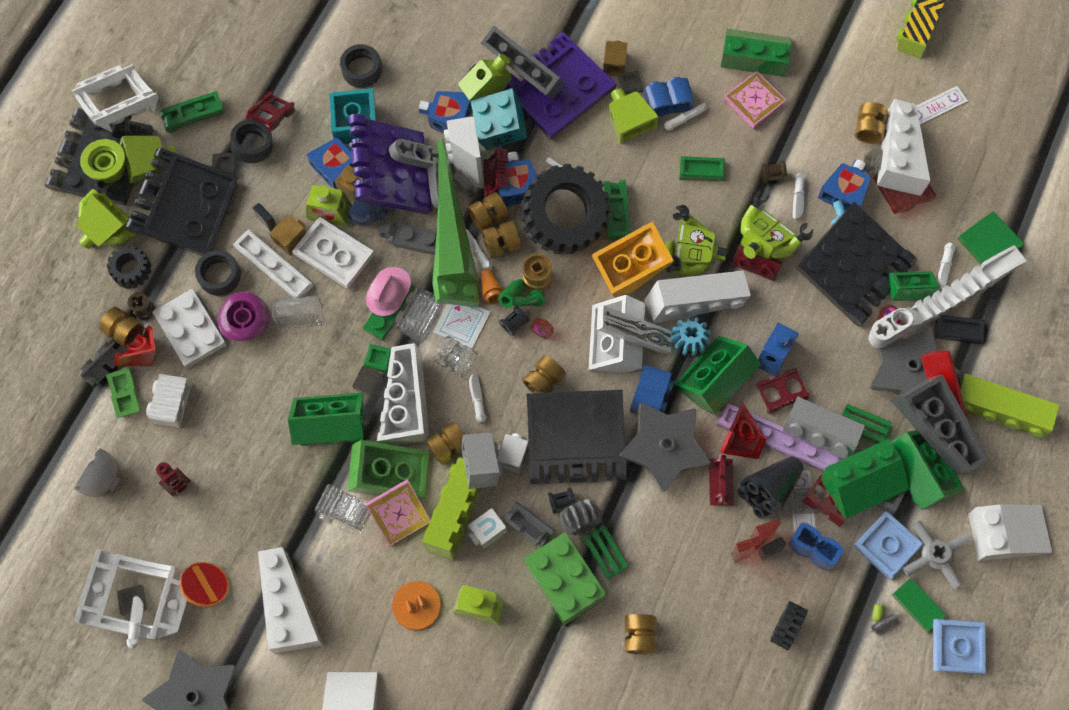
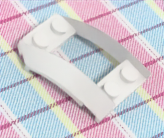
M125 65L116 66L79 82L76 85V89L72 90L88 117L96 125L111 132L109 124L121 123L125 120L124 117L131 114H141L145 111V108L154 114L159 98L157 93H153L152 89L141 79L133 65L127 67ZM125 78L137 96L99 111L88 97V94H98L102 91V88L108 85L111 87L122 83V79Z
M96 549L74 622L129 635L130 621L103 615L115 573L118 569L166 580L153 626L141 624L139 637L155 640L177 633L187 599L182 595L179 586L182 573L176 566L148 562Z

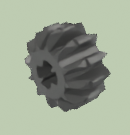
M586 499L578 501L569 507H565L560 513V521L567 535L576 536L596 528L602 522L601 511L595 500Z

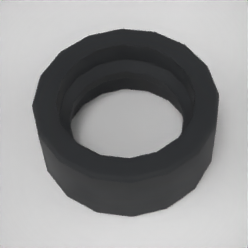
M366 44L350 46L340 57L339 65L344 80L349 85L365 88L377 82L382 74L379 54L371 46ZM358 58L371 59L374 64L369 72L361 75L351 73L348 66Z
M244 120L236 124L230 133L233 155L246 163L264 161L272 151V132L269 130V127L257 120ZM246 134H256L265 140V144L257 149H246L238 143V139Z
M214 250L204 254L198 260L195 266V277L201 288L208 294L221 296L232 292L238 286L241 279V270L231 254L222 250ZM217 262L227 263L231 268V273L224 282L211 284L206 280L205 273L211 265Z

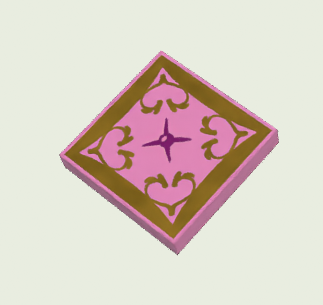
M758 71L724 96V100L753 129L784 106L787 101Z
M408 479L365 503L389 546L431 521Z

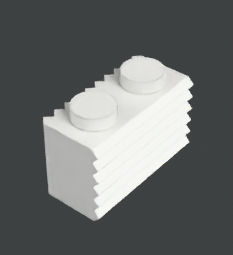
M159 374L158 380H155L153 383V400L148 403L146 409L148 419L153 424L180 428L192 385L187 378Z

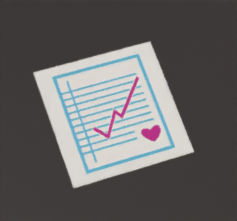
M447 304L433 332L472 349L491 311L479 306L468 307Z

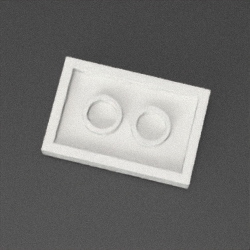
M321 217L316 220L292 250L295 256L346 289L352 285L375 255L373 250Z
M193 289L152 311L186 369L227 346Z

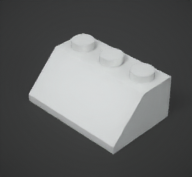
M474 116L447 120L448 129L444 130L449 164H454L457 174L475 186L484 188Z
M623 295L592 305L589 370L627 373L642 369L643 346L598 331L597 315L598 307L604 305L644 320L645 303L628 295Z

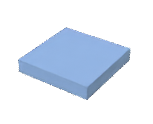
M885 511L853 547L891 580L924 544L888 511Z
M934 619L933 671L986 674V623Z

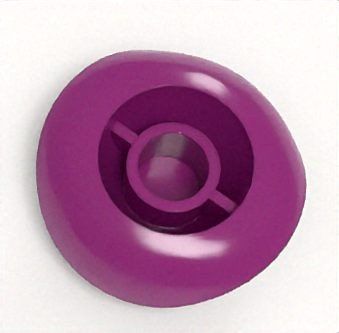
M251 292L232 294L225 300L218 313L220 332L224 337L234 341L253 339L265 332L270 323L268 306L259 296Z

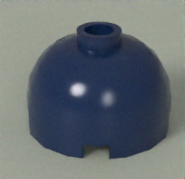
M356 200L346 219L359 226L367 227L373 225L377 220L382 222L389 210L385 206Z

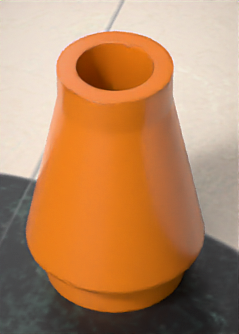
M484 270L480 273L483 299L488 304L499 303L498 297L504 289L494 276L492 270Z

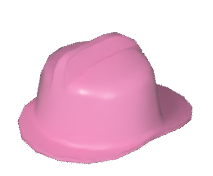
M388 267L380 271L371 284L366 296L367 306L371 312L379 316H388L399 309L410 290L411 279L408 273L398 267Z

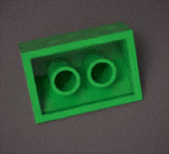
M727 28L720 68L754 73L758 71L761 74L785 77L789 64L791 38Z
M718 336L674 383V386L701 409L716 414L745 381L754 374L761 363L749 345Z
M363 392L293 398L288 417L292 445L332 444L336 441L355 442L363 439L365 430Z
M917 430L906 432L891 442L902 459L912 499L921 510L933 507L966 491L955 472Z
M889 439L825 467L821 476V481L845 520L909 491L902 459Z

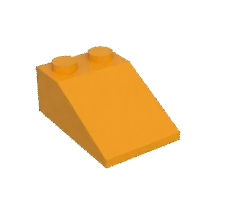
M653 221L592 254L614 298L632 293L674 262Z

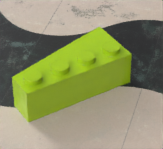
M460 457L450 467L448 474L450 478L447 485H444L442 488L440 501L433 511L430 524L422 539L426 552L451 561L455 559L481 488L468 489L464 461Z

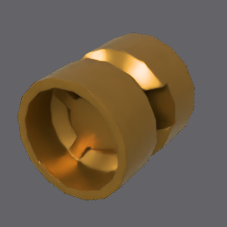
M867 102L860 105L855 130V138L858 141L867 144H876L883 141L888 115L887 107L876 102Z
M496 192L485 197L483 203L478 201L467 207L475 226L480 232L492 227L493 222L498 224L509 218L508 210Z
M513 221L500 224L498 229L493 226L482 230L483 239L490 258L502 255L504 250L511 252L521 248L518 232ZM500 236L502 239V243H498L497 238H499Z
M542 254L529 255L522 264L525 287L529 291L539 289L545 292L552 284L551 261Z
M113 307L102 317L99 330L106 336L112 337L121 346L127 348L126 345L133 342L138 334L143 335L144 324L134 317H129L119 307Z
M543 355L535 364L536 370H530L522 379V382L532 393H550L554 390L553 384L558 385L566 376V372L555 360Z
M451 422L442 428L441 434L435 433L425 441L433 455L443 466L453 459L454 453H462L464 434L455 422Z
M648 614L626 615L625 631L628 633V636L625 637V653H657V638L653 636V633L657 631V616Z

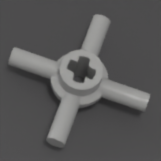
M921 520L914 523L912 526L925 545L922 549V557L903 568L906 576H910L928 566L936 570L941 569L953 589L961 586L962 583L949 564L952 560V552L971 541L970 536L964 533L945 543L941 540H933ZM938 551L941 556L935 558L933 553Z

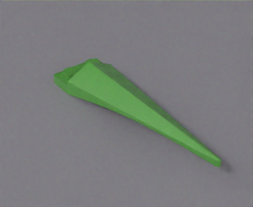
M441 138L438 142V217L432 281L435 302L477 307L480 304L477 287L479 279L444 141Z

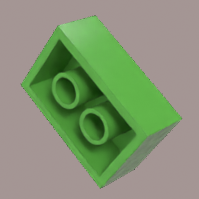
M566 532L524 558L526 568L564 626L606 599V593Z

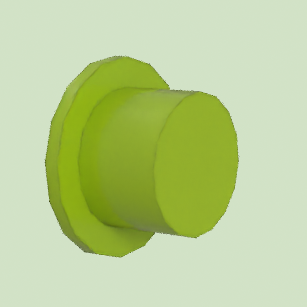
M101 139L90 143L83 150L80 157V165L84 173L91 179L104 180L106 184L114 183L124 174L125 153L117 142Z

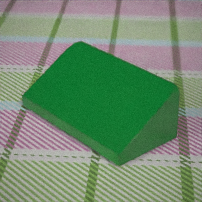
M933 271L889 274L893 301L924 300L929 295L932 298L933 294L940 290Z

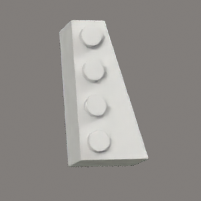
M894 99L888 109L887 122L885 124L886 128L881 147L877 185L921 196L930 183V176L916 104Z
M744 271L658 280L644 301L650 323L657 324L727 308L737 309L744 306V303L751 294Z
M415 343L395 346L391 348L387 374L388 383L384 393L385 402L383 412H381L380 433H378L377 442L396 446L425 442L430 437L421 351Z
M283 547L258 551L268 650L276 654L322 646V640L307 606L288 553Z

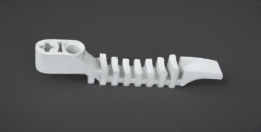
M1015 245L983 262L980 267L979 265L975 266L970 275L968 272L965 273L960 282L956 279L950 287L948 285L943 287L941 293L938 290L933 294L932 298L929 295L924 298L923 302L920 299L911 308L896 309L876 321L868 336L870 344L876 348H883L912 330L918 331L922 325L924 327L927 326L930 321L937 320L940 315L947 314L950 309L954 310L959 304L966 303L969 298L973 299L979 292L980 294L983 293L988 287H992L1004 276L1026 264L1027 260ZM895 320H903L906 325H899Z

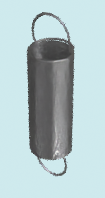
M893 613L873 624L871 631L878 634L898 622L896 616L898 615Z

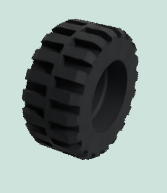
M564 164L562 167L558 165L552 166L549 170L542 171L524 193V199L521 202V220L526 225L524 229L527 234L530 233L533 238L531 240L535 244L537 242L542 245L541 248L545 251L550 249L553 250V254L559 255L561 253L568 255L574 254L577 251L580 252L593 244L603 234L605 226L609 223L608 213L611 212V204L607 203V200L610 198L608 191L604 192L602 189L604 186L601 180L597 182L593 178L595 176L593 172H584V167L578 165L576 168H573L571 164ZM568 190L575 193L582 200L586 215L583 223L578 228L563 230L556 227L549 220L545 211V202L552 192Z

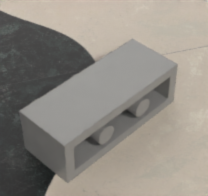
M797 396L783 431L847 458L854 453L865 425Z

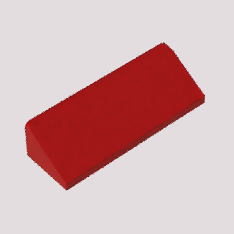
M934 350L922 355L926 378L943 375L967 418L951 352Z

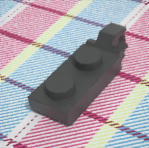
M393 223V226L380 224L378 230L380 237L387 238L389 243L394 244V247L435 255L437 231L403 223Z

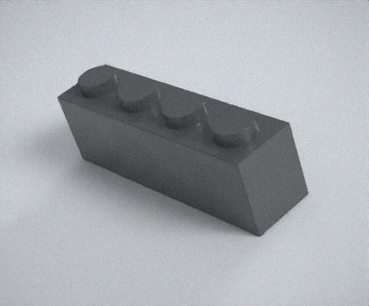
M494 25L481 41V44L498 57L499 54L506 55L510 60L508 66L551 100L556 97L566 84L559 76Z

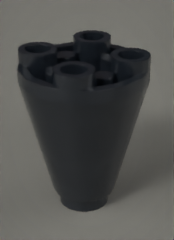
M794 456L784 458L746 476L741 481L740 488L737 490L738 495L748 502L758 518L775 517L779 514L799 481L804 466Z

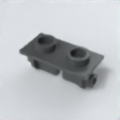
M114 341L110 345L106 342L97 351L99 356L94 361L89 359L80 368L83 371L80 376L83 377L86 374L88 376L86 381L92 387L95 384L98 385L109 373L103 366L107 364L113 369L116 366L114 364L115 355L118 352L124 353L120 347L116 350L113 348L115 345Z
M517 501L511 511H507L503 517L507 525L509 524L518 532L524 533L523 535L533 542L536 547L546 545L555 531Z

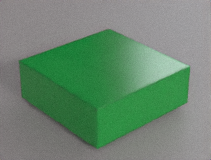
M370 344L363 364L364 368L387 373L391 349Z

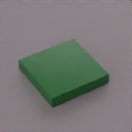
M994 211L958 237L961 244L981 265L986 260L1014 245L1018 250L1024 246L1019 237Z

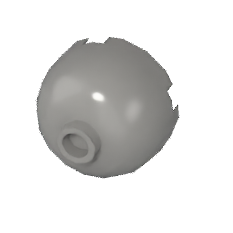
M101 448L95 453L94 460L89 462L79 478L77 486L74 488V490L89 497L102 496L109 489L114 491L121 480L117 477L119 473L117 460Z

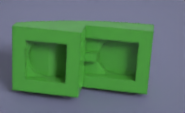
M131 368L107 374L106 377L112 393L111 400L117 418L140 412L139 398Z

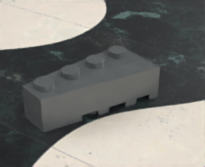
M943 375L928 378L891 400L955 474L972 472L989 461Z

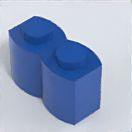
M675 77L669 82L655 81L645 87V100L658 117L693 109L695 100L688 78Z
M644 365L630 412L638 415V406L643 403L664 413L667 402L663 401L665 393L670 394L674 381L670 380L672 373Z
M805 523L799 525L788 543L795 553L809 557L817 567L828 571L836 565L844 552L843 547L838 542L828 537H822L816 528Z

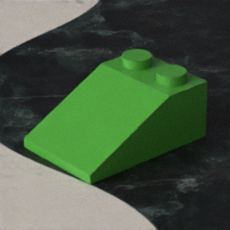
M360 440L352 445L347 492L379 496L408 479L417 497L425 498L429 451Z

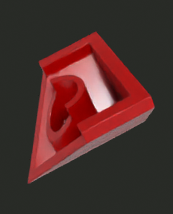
M148 325L143 336L138 334L133 342L126 345L128 349L123 354L118 352L115 355L114 364L116 366H151L156 351L153 328Z
M743 401L720 452L727 455L759 459L767 438L758 427Z

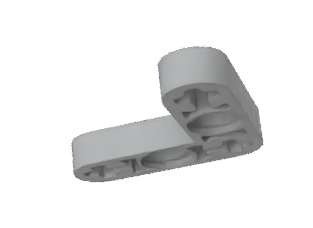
M405 139L396 140L389 147L391 157L397 162L427 168L431 201L434 207L438 209V179L436 175H439L438 148ZM416 150L421 153L423 159L416 155Z

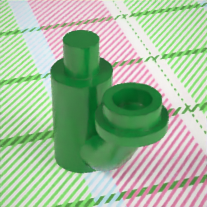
M522 279L512 281L499 295L498 300L506 308L512 305L519 307L529 305L542 306L545 302V294L543 291L536 289L531 291L528 297H520L524 292L525 283Z

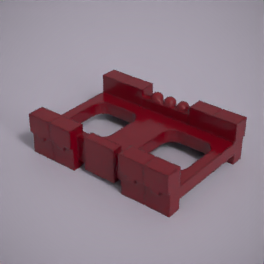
M270 91L263 97L261 102L253 105L247 111L246 119L251 120L254 118L268 125L270 131H274L285 117L288 118L295 112V103H289L274 96L273 92ZM273 101H277L284 106L281 109H277L270 104ZM260 112H266L272 115V117L266 120L257 115Z
M496 148L495 152L488 159L483 160L484 172L486 173L485 183H487L484 185V197L499 191L501 188L508 187V174L505 171L507 149Z
M797 368L786 371L771 380L768 378L755 384L766 405L768 415L782 410V407L795 403L797 396L805 400L809 399V393L799 376ZM797 379L802 390L790 394L785 382ZM775 387L780 399L768 402L763 391L767 388Z
M821 473L802 502L813 510L817 507L820 512L830 516L828 520L841 527L846 520L834 508L835 502L830 494L825 500H821L813 494L817 485H821L826 489L821 481Z

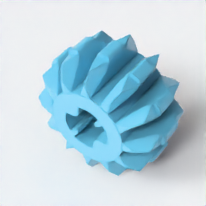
M687 316L685 322L679 319L677 327L672 328L674 335L671 337V342L676 343V350L683 348V355L691 351L694 357L697 350L703 353L705 346L710 344L708 337L711 335V331L706 330V322L699 324L698 317L691 321L690 317Z

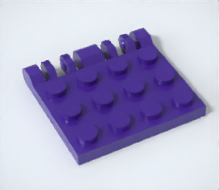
M563 32L549 43L551 50L556 54L555 56L551 55L545 48L538 51L540 56L537 53L532 55L566 83L553 100L526 79L520 82L513 74H511V80L503 90L513 89L521 100L522 111L550 139L558 135L616 89V83Z
M360 114L350 115V135L359 137L351 142V147L353 148L351 150L352 163L355 167L353 173L357 177L367 179L355 181L356 200L428 215L432 211L427 168L397 162L389 153L390 145L398 139L425 144L424 132L366 119L364 115ZM416 150V155L423 159L421 153Z

